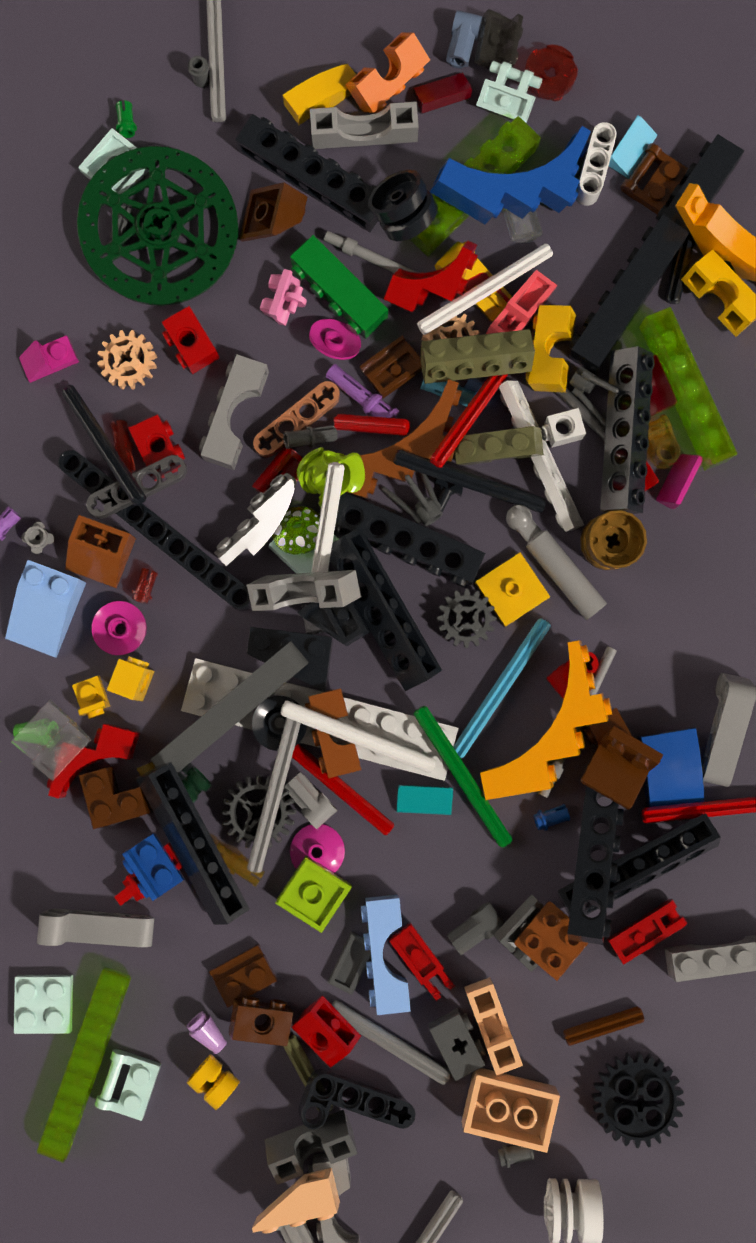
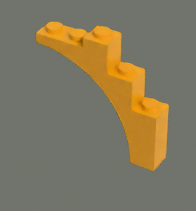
M580 640L568 642L570 661L568 687L562 707L552 726L539 742L521 757L505 765L484 770L480 773L485 800L552 789L554 787L553 782L557 781L555 766L550 765L549 761L578 756L581 754L580 749L584 748L582 732H577L576 727L608 721V715L612 714L610 699L604 698L603 693L592 695L591 689H596L592 672H587L585 663L590 661L587 645L582 646Z

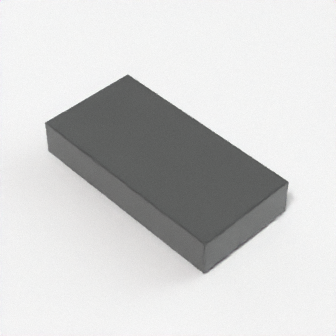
M353 931L351 932L327 982L350 995H353L366 967V962L371 957L370 950L365 951L363 936Z

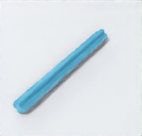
M541 618L537 620L454 744L453 748L460 758L466 755L551 628V625L546 620Z

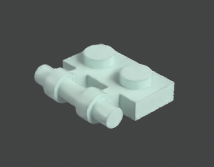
M493 61L490 66V72L498 74L495 82L485 79L476 106L526 124L536 97L526 94L529 86L539 89L542 78L534 76L532 71L525 70L523 72L512 68L510 63L503 62L501 64ZM508 78L520 82L517 90L505 86Z

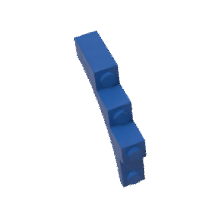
M581 126L570 138L563 152L546 165L528 172L513 174L487 173L469 168L449 158L440 169L430 189V193L484 225L492 217L496 219L502 208H505L521 219L530 211L534 213L540 202L560 213L566 206L571 207L578 196L576 189L580 180L574 176L579 169L577 164L579 157L582 158L589 147V143L586 141L591 131Z

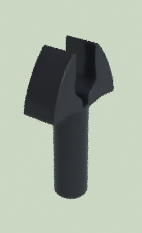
M437 478L435 484L441 488V493L437 500L443 507L441 509L443 513L450 496L454 494L461 496L463 487L454 485L448 489L447 481Z

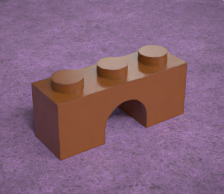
M341 688L308 696L310 702L305 703L306 708L334 719L348 716ZM317 729L312 730L315 747L321 746L323 754L322 757H318L322 774L327 773L328 778L361 770L355 744L341 745L336 743L330 734Z

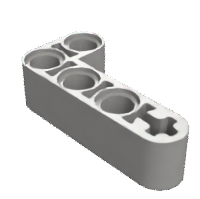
M721 673L716 685V696L719 699V703L701 764L703 782L729 787L755 704L756 686L749 678Z
M48 909L39 914L37 944L58 946L65 942L128 947H151L154 917L71 909Z

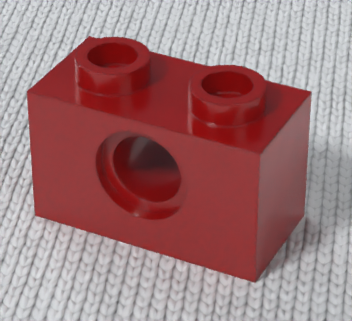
M190 306L162 321L165 328L162 335L170 347L172 345L176 346L179 353L175 356L183 369L188 367L191 373L194 374L220 359L215 347ZM188 337L195 338L192 345H182L184 339Z
M158 414L129 427V431L146 467L171 455L178 456L182 460L185 459L179 444L174 445L170 436L174 435V432L168 420L162 421ZM157 442H165L163 451L159 453L153 452V447ZM173 462L169 464L170 470L163 473L161 468H159L157 471L164 478V475L169 472H177L181 464L176 465ZM150 474L151 477L155 481H157L156 476L154 474Z
M323 995L307 1007L291 1026L330 1068L347 1056L361 1037L354 1027Z

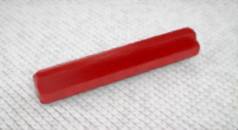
M338 414L334 417V427L337 430L407 435L410 431V422L407 419Z

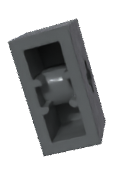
M458 1008L428 1023L429 1030L455 1081L485 1066L482 1056L486 1055V1051L480 1039L474 1041L470 1033L474 1028L466 1013L461 1016ZM459 1037L460 1041H463L464 1046L459 1048L455 1044L454 1039Z

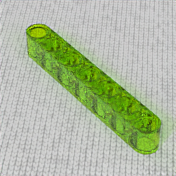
M108 967L103 968L39 1143L37 1154L62 1163L65 1162L125 998L131 975Z

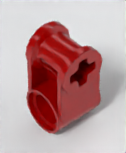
M589 652L590 662L588 666L590 669H587V672L595 673L599 665L598 659L595 654ZM569 660L545 678L562 699H564L568 687Z

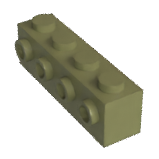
M530 329L422 341L421 367L424 383L445 382L448 379L454 381L531 372L535 349Z

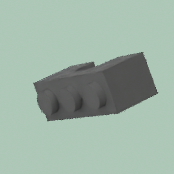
M344 1110L328 1115L324 1125L318 1129H309L305 1125H301L265 1139L267 1164L277 1185L304 1175V1161L314 1152L324 1151L331 1164L358 1154L353 1129Z

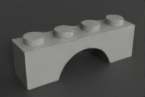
M417 102L390 103L384 110L364 116L349 115L341 112L337 107L310 109L312 143L315 149L418 142Z
M237 354L234 362H229L226 370V377H228L225 387H220L217 395L219 405L216 412H211L208 420L209 433L207 437L203 436L200 442L199 451L204 461L235 470L243 445L241 440L231 431V416L236 406L245 399L261 397L269 374L267 364Z
M356 570L266 575L247 584L252 611L276 610L285 606L308 602L319 603L320 608L344 607L361 597Z
M756 935L745 936L740 941L720 945L688 944L664 948L668 976L675 982L756 971Z
M326 1153L313 1155L312 1165L308 1166V1173L332 1168L338 1196L350 1188L351 1177L348 1158L331 1164ZM335 1216L316 1223L318 1242L360 1243L359 1235L343 1229L336 1221Z

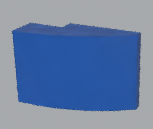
M696 728L637 737V740L663 754L660 763L649 771L643 783L647 807L704 802L703 773Z

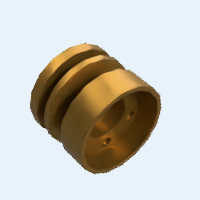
M623 510L609 511L590 520L583 528L580 538L581 551L585 559L596 568L602 570L624 568L637 562L643 555L647 544L646 530L642 522L632 513ZM612 536V542L615 545L607 547L608 541L605 538Z

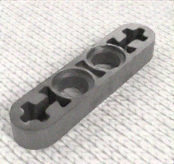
M171 455L132 475L146 497H149L184 479L187 474V466L182 458ZM173 462L176 465L181 464V467L178 468L179 473L177 475H174L172 472L165 474L164 476L167 480L163 482L162 476L158 473L157 469L161 468V471L164 473L171 469L169 464ZM147 474H154L157 478V483L152 488H146L142 484V479ZM117 481L91 494L87 499L86 506L93 516L106 518L133 505L130 499L120 500L118 498V490L122 486ZM108 493H111L113 499L118 503L115 506L111 501L104 504L102 512L94 509L97 505L96 500L100 499L106 502L111 499Z

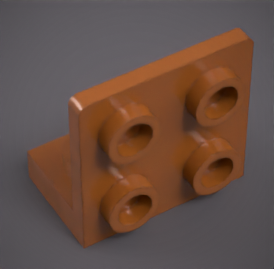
M548 901L518 936L514 944L558 981L588 943L568 939L569 917L551 901Z

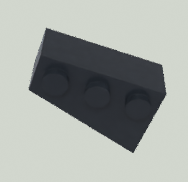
M250 627L247 654L265 663L292 641L309 662L293 677L323 692L327 691L333 646L332 637Z

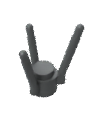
M581 366L569 383L575 387L572 394L585 404L603 426H606V420L583 393L587 392L589 394L596 384L613 393H618L619 390L609 384L608 381L594 375Z
M420 473L430 499L423 496L409 475H405L406 481L419 500L415 505L416 512L385 486L381 487V490L410 514L417 524L423 522L425 526H428L443 515L441 511L443 507L438 502L426 474Z

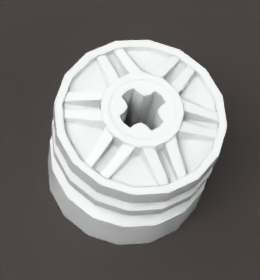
M549 1178L547 1180L546 1195L544 1196V1221L550 1243L560 1242L561 1231L564 1243H571L573 1230L577 1231L580 1243H602L603 1202L600 1184L597 1179H578L575 1193L571 1192L568 1179H562L560 1192L557 1179Z

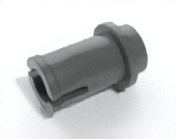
M201 56L192 57L188 62V71L193 76L194 84L200 88L206 87L209 84L208 80L210 81L208 62Z
M505 1144L502 1145V1148L497 1149L501 1167L507 1166V1168H510L512 1164L534 1160L533 1149L517 1145L506 1147Z

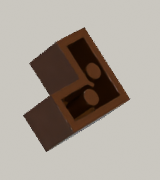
M113 767L79 775L93 830L153 812L140 787L119 792Z

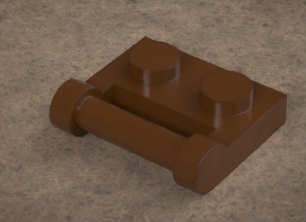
M650 143L645 150V156L630 178L624 180L620 189L623 193L658 215L663 205H666L675 187L683 180L688 168L662 152L658 145ZM654 161L660 166L645 188L641 190L637 185Z

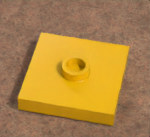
M521 552L475 582L483 596L489 598L487 602L490 606H494L495 609L493 611L504 627L550 598V595Z

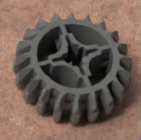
M261 774L257 775L256 783H253L251 776H247V786L243 782L237 781L236 786L240 791L237 792L235 789H229L228 793L234 797L233 800L229 798L223 800L224 804L231 806L230 809H223L221 812L223 815H230V819L223 821V825L232 823L234 828L230 829L228 834L233 835L237 831L240 834L235 840L237 843H240L245 837L247 839L245 843L246 848H250L256 834L250 831L260 820L259 817L251 823L256 812L253 806L256 805L258 808L260 805H263L266 796L261 801H254L251 798L248 799L244 794L253 789L267 791L271 776H268L266 783H262L263 777ZM285 789L282 793L280 800L281 819L280 821L275 819L273 827L275 829L271 834V838H274L277 843L282 842L279 832L284 835H289L290 833L289 829L284 825L293 826L295 823L293 819L287 818L288 815L296 814V809H288V805L295 802L294 799L286 800L284 797L289 794L290 791L288 789ZM239 803L248 812V819L244 826L240 823L237 814ZM271 838L268 848H271L273 846Z

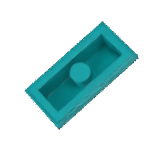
M398 785L397 812L451 815L453 787Z

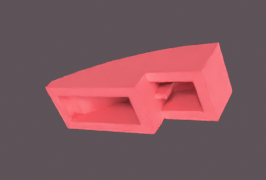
M535 270L509 300L505 309L493 321L486 334L524 330L534 318V315L538 313L539 305H544L557 285L538 270Z

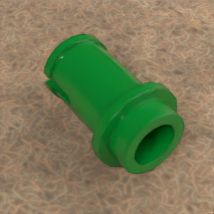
M124 100V111L122 101H119L115 104L118 120L116 131L124 138H131L137 131V125L133 120V106L131 102Z

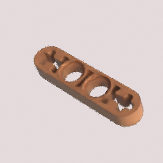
M330 381L320 383L259 432L253 441L256 453L261 457L268 458L275 455L285 446L283 434L279 431V426L282 422L289 421L293 423V431L304 430L336 406L340 399L337 385ZM326 389L328 392L333 390V399L325 398L320 403L323 408L319 409L317 403L312 398L316 397L317 401H319L323 397V390ZM304 405H311L315 409L314 415L310 418H304L300 415V408ZM275 430L277 437L280 438L282 441L278 443L277 439L275 438L270 443V450H267L266 448H263L262 450L259 449L262 446L260 441L262 439H264L265 441H269L270 439H272L273 434L271 433V431Z

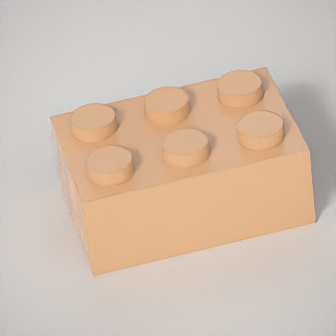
M480 1068L472 1073L461 1121L463 1132L547 1153L560 1095L553 1085L505 1073L496 1076L495 1071Z

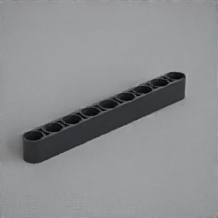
M74 450L64 451L59 457V468L90 494L115 483V481ZM78 459V467L75 470H69L68 465L70 461ZM98 475L100 477L98 485L89 487L90 478ZM121 487L118 490L121 493L120 500H128L129 497ZM98 499V500H99L100 502H102L103 504H106V503L110 502L109 500L106 501V502H103L102 500ZM141 503L139 506L133 504L115 513L238 611H245L251 608L247 586L144 504ZM140 508L142 510L141 517L135 521L131 520L130 513L134 509ZM155 525H162V534L158 537H152L151 529ZM182 541L184 543L183 551L179 554H173L171 550L172 545L175 542ZM204 558V568L200 571H194L192 568L194 560ZM220 574L225 575V585L221 588L214 587V578ZM239 591H245L248 595L247 601L242 605H237L234 602V596Z

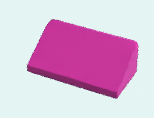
M687 454L677 456L656 501L672 510L678 507L703 461V457Z

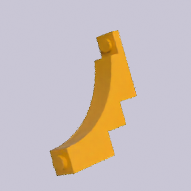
M689 183L675 206L703 256L713 249L724 261L731 262L735 272L741 279L756 282V237L738 224L720 204L708 203L698 184Z

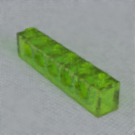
M517 116L512 122L507 121L500 128L499 135L494 140L488 139L481 147L480 153L475 158L470 157L463 165L487 173L513 174L538 149L541 137ZM510 146L513 151L507 152L502 147ZM492 164L495 169L488 170L483 165ZM434 194L432 196L438 205V212L435 218L440 223L436 225L430 224L427 229L410 239L427 257L469 217V215L456 207L449 206L444 200Z
M671 307L645 317L639 328L650 352L658 356L677 399L676 410L696 454L703 457L701 465L704 471L731 460L738 453Z

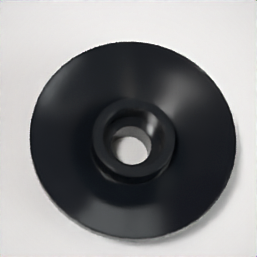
M287 696L267 698L258 705L252 717V730L255 738L262 746L273 751H278L284 727L278 728L275 726V720L283 718L286 722V717L280 713L282 705L285 701L300 705L297 701ZM301 723L295 746L305 736L307 725Z

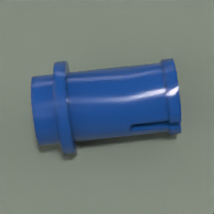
M565 804L543 812L538 810L537 814L533 815L537 829H543L544 831H547L550 826L570 821V815Z

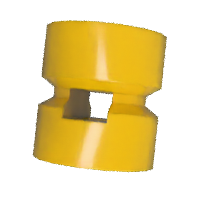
M210 1054L186 1083L197 1094L203 1092L204 1100L214 1110H217L233 1093L240 1080L229 1070L224 1072L222 1070L223 1064Z

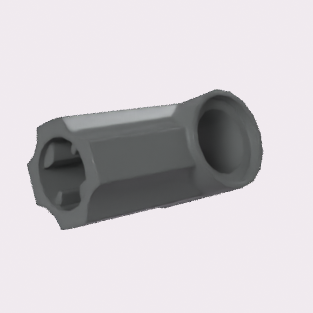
M490 902L478 907L470 914L469 919L447 934L460 955L467 952L483 939L492 938L503 926V920Z

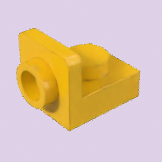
M95 676L72 685L80 707L78 710L79 716L88 715V718L91 719L104 714L103 709L110 707L100 676Z

